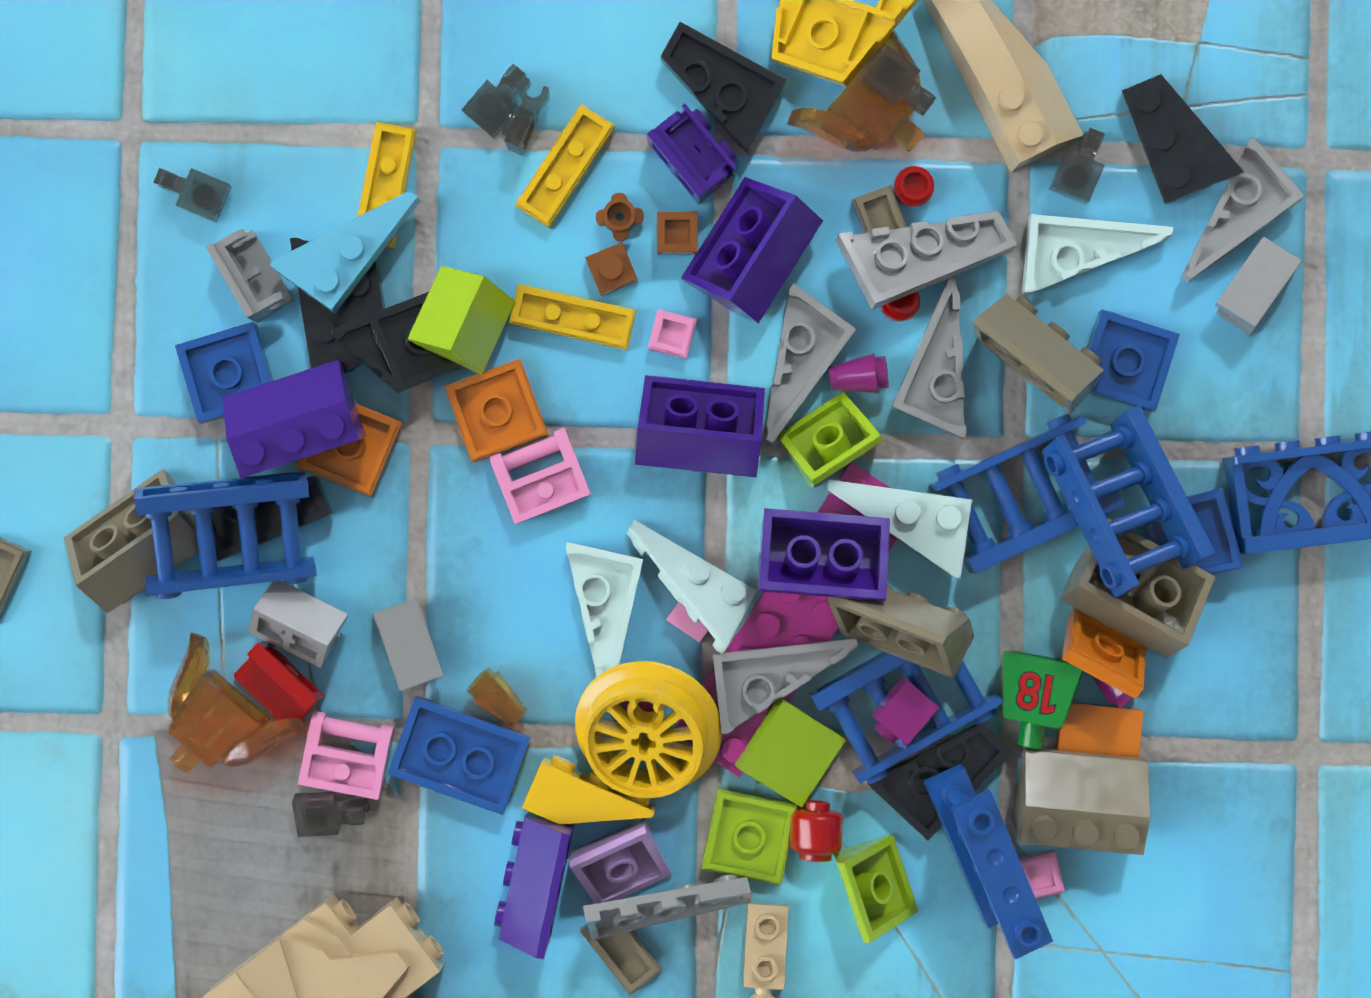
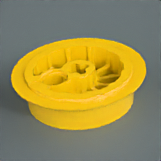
M651 661L628 662L604 671L584 690L575 714L577 740L594 773L612 789L632 797H663L693 783L710 768L721 745L720 715L710 694L697 680L687 673L663 663ZM629 701L627 712L619 703ZM642 701L650 702L653 704L655 711H644L638 706V703ZM666 706L673 709L671 713L664 717ZM609 712L619 723L603 718L604 713ZM679 719H683L688 725L687 727L668 729ZM603 733L614 737L603 739ZM692 740L693 744L689 747L677 743V741ZM621 749H623V750L620 751L618 754H615V753L613 752L614 750H621ZM671 756L680 758L679 762L677 763ZM630 757L635 758L633 765H629L625 761ZM656 760L663 766V768H657ZM641 761L646 762L647 769L639 768Z

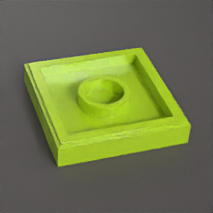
M780 698L774 703L734 765L742 772L802 808L846 739L788 701Z
M717 787L701 869L728 875L734 874L737 877H747L752 880L781 885L790 845L791 814L797 810V805L793 802Z

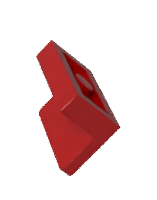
M267 641L258 642L247 653L249 656L247 661L234 673V678L288 730L294 729L325 697L278 649Z

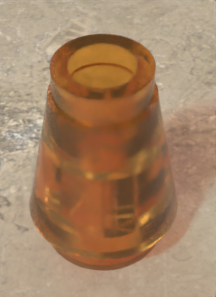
M489 667L483 670L466 690L472 696L471 702L506 722L510 727L516 724L527 711V708L522 704L499 671L495 673Z

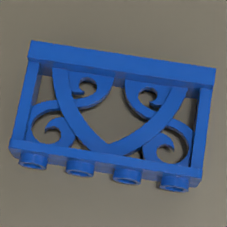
M1371 431L1355 433V442L1341 443L1340 435L1315 438V447L1301 448L1300 440L1274 443V452L1260 453L1259 445L1234 448L1235 456L1222 458L1226 471L1232 525L1240 554L1262 553L1371 539V498L1368 494L1371 492V481L1362 486L1356 480L1366 475L1369 465H1365L1362 469H1357L1353 463L1354 458L1361 453L1371 455ZM1343 452L1339 460V465L1333 462L1332 460L1319 455ZM1299 457L1294 462H1292L1284 471L1282 470L1281 466L1275 461L1278 459ZM1254 466L1264 467L1268 471V478L1265 481H1260L1257 478L1254 479L1260 488L1270 490L1266 498L1254 495L1246 487L1245 476ZM1309 469H1314L1327 476L1344 491V493L1337 495L1328 503L1322 516V527L1315 528L1311 515L1303 506L1290 500H1284L1296 481ZM1351 499L1354 504L1344 507L1349 509L1351 513L1350 518L1343 521L1337 516V509L1342 503ZM1248 502L1262 505L1257 535H1252ZM1280 508L1289 509L1297 515L1295 526L1289 528L1284 524V518L1289 514L1279 513Z

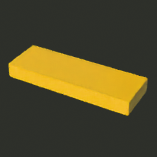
M580 104L515 203V206L550 229L614 132L615 125Z
M376 122L357 217L406 193L418 133L416 129ZM398 232L386 246L387 249L395 250Z
M522 284L517 285L514 298L515 303L509 321L510 325L628 351L636 310Z

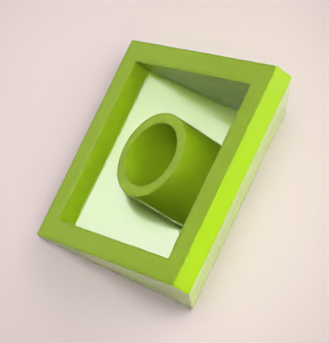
M441 266L407 340L482 375L515 301L485 276Z
M844 391L780 432L777 437L810 488L884 441L881 434Z
M893 834L843 849L834 855L857 928L864 943H871L918 912Z

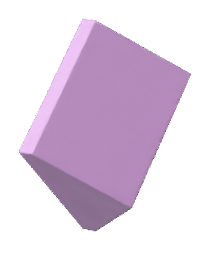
M642 818L573 850L568 861L570 868L594 904L622 899L671 876L670 869L646 818Z

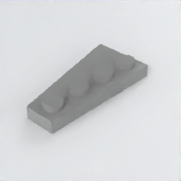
M999 211L952 217L947 222L928 224V221L912 223L910 227L889 230V227L875 228L870 233L853 235V232L840 233L835 240L872 310L1007 255L1017 247V243Z
M732 874L719 877L709 884L698 886L697 884H688L670 891L585 905L583 909L591 939L596 940L750 903L751 890L747 877L737 878V875Z

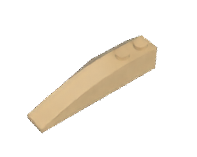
M923 0L1011 173L1084 136L1048 64L992 0Z

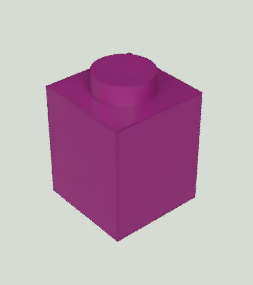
M902 677L871 713L878 721L874 729L892 744L897 739H900L904 744L908 745L938 710L939 706Z

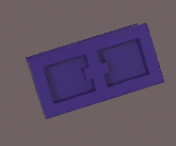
M684 103L682 105V113L679 111L673 113L655 129L647 133V141L699 205L736 174L737 166L734 161L737 160V157L724 140L717 143L708 132L712 127L706 117L698 109L692 112Z

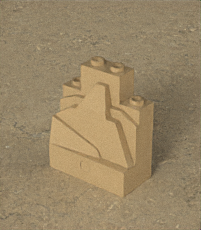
M333 894L218 981L201 998H411L410 994L440 972L445 963V960L442 958L444 951L432 935L427 937L418 926L420 919L415 910L406 902L402 904L397 897L358 926L354 921L356 920V915L351 906L343 899L339 901Z

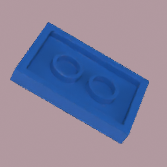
M416 696L392 759L388 775L503 815L531 736Z

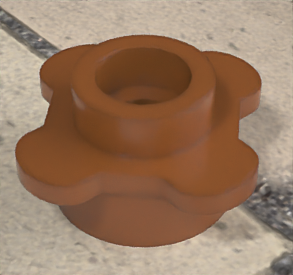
M624 193L613 194L611 201L607 203L605 208L596 213L598 225L606 226L613 233V238L617 241L628 239L629 231L644 220L642 209L634 208ZM619 213L624 215L621 221L616 219V215Z

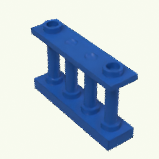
M1140 405L1126 410L1109 424L1113 431L1112 433L1071 448L1066 436L1063 434L1057 436L1042 450L1045 466L1048 472L1055 477L1100 567L1101 579L1111 589L1115 598L1140 585L1135 574L1174 558L1178 559L1184 570L1216 553ZM1116 448L1122 449L1131 469L1090 485L1079 463ZM1133 485H1140L1150 505L1108 522L1098 499ZM1154 521L1159 522L1168 539V543L1127 559L1116 537Z
M1069 413L1047 422L1049 430L963 470L960 469L958 464H955L936 473L939 481L929 485L932 492L947 488L951 497L970 499L961 480L984 471L1010 527L1006 530L1009 537L994 543L992 537H987L971 503L967 533L973 544L970 547L972 554L963 558L969 573H978L1079 527L1071 509H1068L1066 504H1061L1035 447L1063 434L1066 436L1071 448L1078 446L1079 444L1072 430L1087 423L1084 416L1071 419ZM1018 454H1021L1047 511L1043 513L1046 520L1034 526H1031L1029 521H1024L998 464ZM1087 461L1080 462L1079 464L1089 484L1096 483ZM1119 491L1098 499L1104 514L1125 505Z
M305 471L251 476L241 479L231 478L135 488L134 504L136 515H146V518L151 519L158 573L146 575V596L156 595L158 599H172L186 591L283 580L286 584H299L307 581L308 577L317 576L313 556L304 558L301 556L296 504L300 502V498L309 497L308 480ZM275 501V504L280 506L285 560L260 562L254 508L258 506L259 502ZM232 505V508L237 510L243 564L218 567L211 513L215 511V507ZM189 510L190 514H194L201 569L175 572L168 517L174 511Z
M884 651L808 693L819 711L827 708L829 713L833 712L862 763L860 767L852 771L859 784L867 780L868 784H873L883 779L890 773L888 769L890 766L971 721H974L977 725L989 720L997 714L995 708L1003 704L1000 696L994 693L983 697L964 661H962L954 679L969 706L948 717L920 666ZM898 668L900 673L904 672L911 684L939 706V708L930 718L933 726L917 734L908 745L897 739V746L877 757L847 704L850 702L848 695L862 688L864 693H870L876 706H878L888 694L883 685L886 682L883 676Z
M961 764L924 780L926 789L985 926L989 929L999 924L1015 960L1053 942L992 792L988 789L976 795L966 769Z

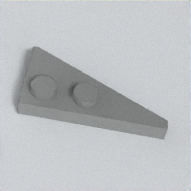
M1255 137L1249 140L1237 163L1244 173L1229 179L1181 276L1187 284L1298 204L1304 197V194Z
M948 278L891 408L955 437L964 439L967 430L964 423L963 398H965V390L962 381L963 350L959 323L960 293L958 292L957 280Z
M794 283L788 293L763 437L770 444L775 441L856 331L853 326Z
M857 638L723 652V654L714 653L713 662L721 733L728 734L733 731L735 727L755 714H759L768 708L770 704L781 697H785L811 680L813 676L845 658L858 647Z

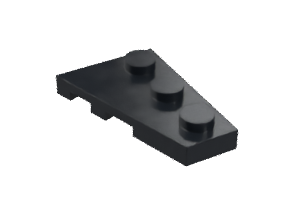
M679 22L660 56L661 62L747 153L782 91L786 79L682 22Z
M1162 74L1122 90L1164 204L1244 173L1242 168Z
M317 476L307 477L309 497L300 498V502L296 504L299 528L333 514ZM275 501L259 502L258 506L254 508L258 546L282 536L280 506L276 505ZM232 505L215 507V511L211 514L217 561H223L242 553L237 510L232 508Z
M982 723L973 724L892 768L886 777L868 785L928 841L941 828L942 824L926 789L924 780L961 764L966 769L975 791L1007 757L1011 750Z

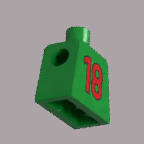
M1009 649L1004 651L1003 717L1021 722L1018 745L1042 749L1046 727L1062 729L1065 726L1084 673L1083 670L1058 658Z

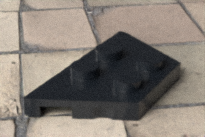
M296 237L290 238L291 250L309 241ZM376 262L373 263L336 313H333L298 288L311 368L340 359L346 374L348 372L351 373L363 364L332 337L330 331L333 328L385 309L379 266Z
M429 292L338 326L330 331L332 337L397 393L464 367L407 340Z

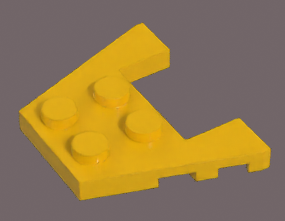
M780 0L779 8H776L772 59L777 64L848 87L918 0H879L876 7L853 0Z

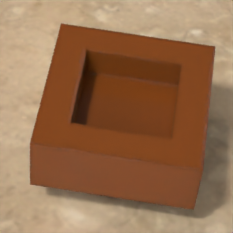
M657 212V255H698V212Z
M623 242L585 257L601 297L638 282Z

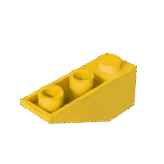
M554 755L552 760L545 757L542 760L522 806V809L560 825L651 818L654 815L656 805L649 803L651 798L632 797L612 789L594 772H591L589 776L574 770L576 764Z

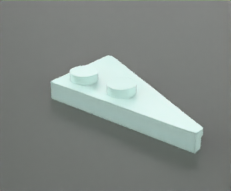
M1031 214L1028 217L1022 294H1031L1164 242L1172 236L1173 227Z
M828 479V491L865 516L890 518L889 533L953 577L961 578L971 499Z
M634 520L626 533L631 538L633 546L641 556L649 555L661 570L658 574L659 579L674 598L685 606L687 614L694 623L699 621L703 623L715 638L713 647L716 651L723 654L757 590Z
M567 542L565 548L574 578V586L581 607L582 619L595 665L596 676L604 671L620 665L644 559Z

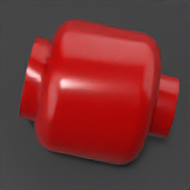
M807 800L806 808H799L791 814L789 844L792 850L799 853V859L812 862H829L832 859V855L841 851L844 823L842 814L836 810H831L830 802L822 800Z

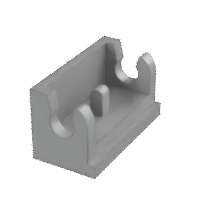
M244 229L237 230L215 244L212 243L205 247L248 319L258 323L295 301L280 274L269 266L272 261L253 230L247 233Z
M1262 237L1216 302L1215 306L1219 308L1216 313L1250 336L1302 260L1267 238Z
M281 580L273 581L253 608L248 632L322 668L342 634L339 631L345 624L348 614Z
M417 598L373 613L399 691L444 676Z

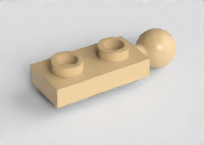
M747 903L743 987L755 988V993L749 998H775L771 994V989L784 990L789 906L786 904Z

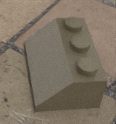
M1005 294L973 322L976 339L1071 415L1103 378L1104 370L1100 367L1102 360L1088 348L1082 347L1079 351L1067 341L1070 338L1069 334L1056 323L1051 321L1046 325L1035 316L1038 312L1037 309L1026 299L1019 296L1014 300L1011 296Z
M162 469L136 488L172 485L175 482ZM135 488L64 537L76 587L106 613H109L120 604L128 602L136 593L144 589L146 575L158 574L151 519L146 518V515H136L134 504ZM189 510L174 511L168 517L174 567L199 552L194 514H190Z
M1133 531L1116 537L1127 559L1159 547V545ZM1088 545L1074 565L1059 600L1165 658L1187 647L1215 576L1195 565L1183 570L1178 559L1174 558L1135 574L1140 585L1115 598L1111 589L1102 581L1100 567Z
M888 584L886 601L829 597L827 600L842 636L857 638V641L953 679L974 638L970 619L959 609L949 606L942 609L930 604L921 595L911 592L905 595L894 591Z
M1024 747L1012 818L1019 843L1144 855L1150 823L1147 759Z

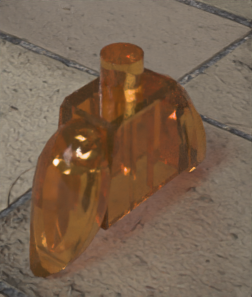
M895 29L877 50V55L826 111L814 108L794 109L786 125L804 129L828 143L853 152H866L871 148L879 150L891 136L910 152L925 136V133L908 118L921 104L919 98L921 81L917 66Z
M191 632L186 653L173 679L167 700L168 715L172 720L168 731L181 743L170 757L171 762L178 769L188 773L199 760L211 768L219 763L228 767L244 766L258 760L288 738L307 732L300 717L282 718L268 724L272 719L216 670L208 671L210 663L208 639Z

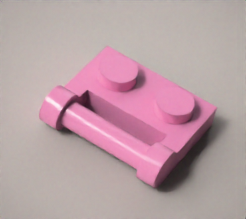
M565 427L553 431L554 436L504 456L500 452L489 457L515 524L591 495ZM561 451L564 459L563 462L512 481L509 473L510 470Z
M314 711L309 725L298 785L379 800L382 795L395 726L382 724L381 728L328 718L327 713ZM325 733L377 743L375 754L321 745L322 738Z

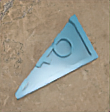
M408 191L273 260L269 266L333 313H336L421 201L417 195Z

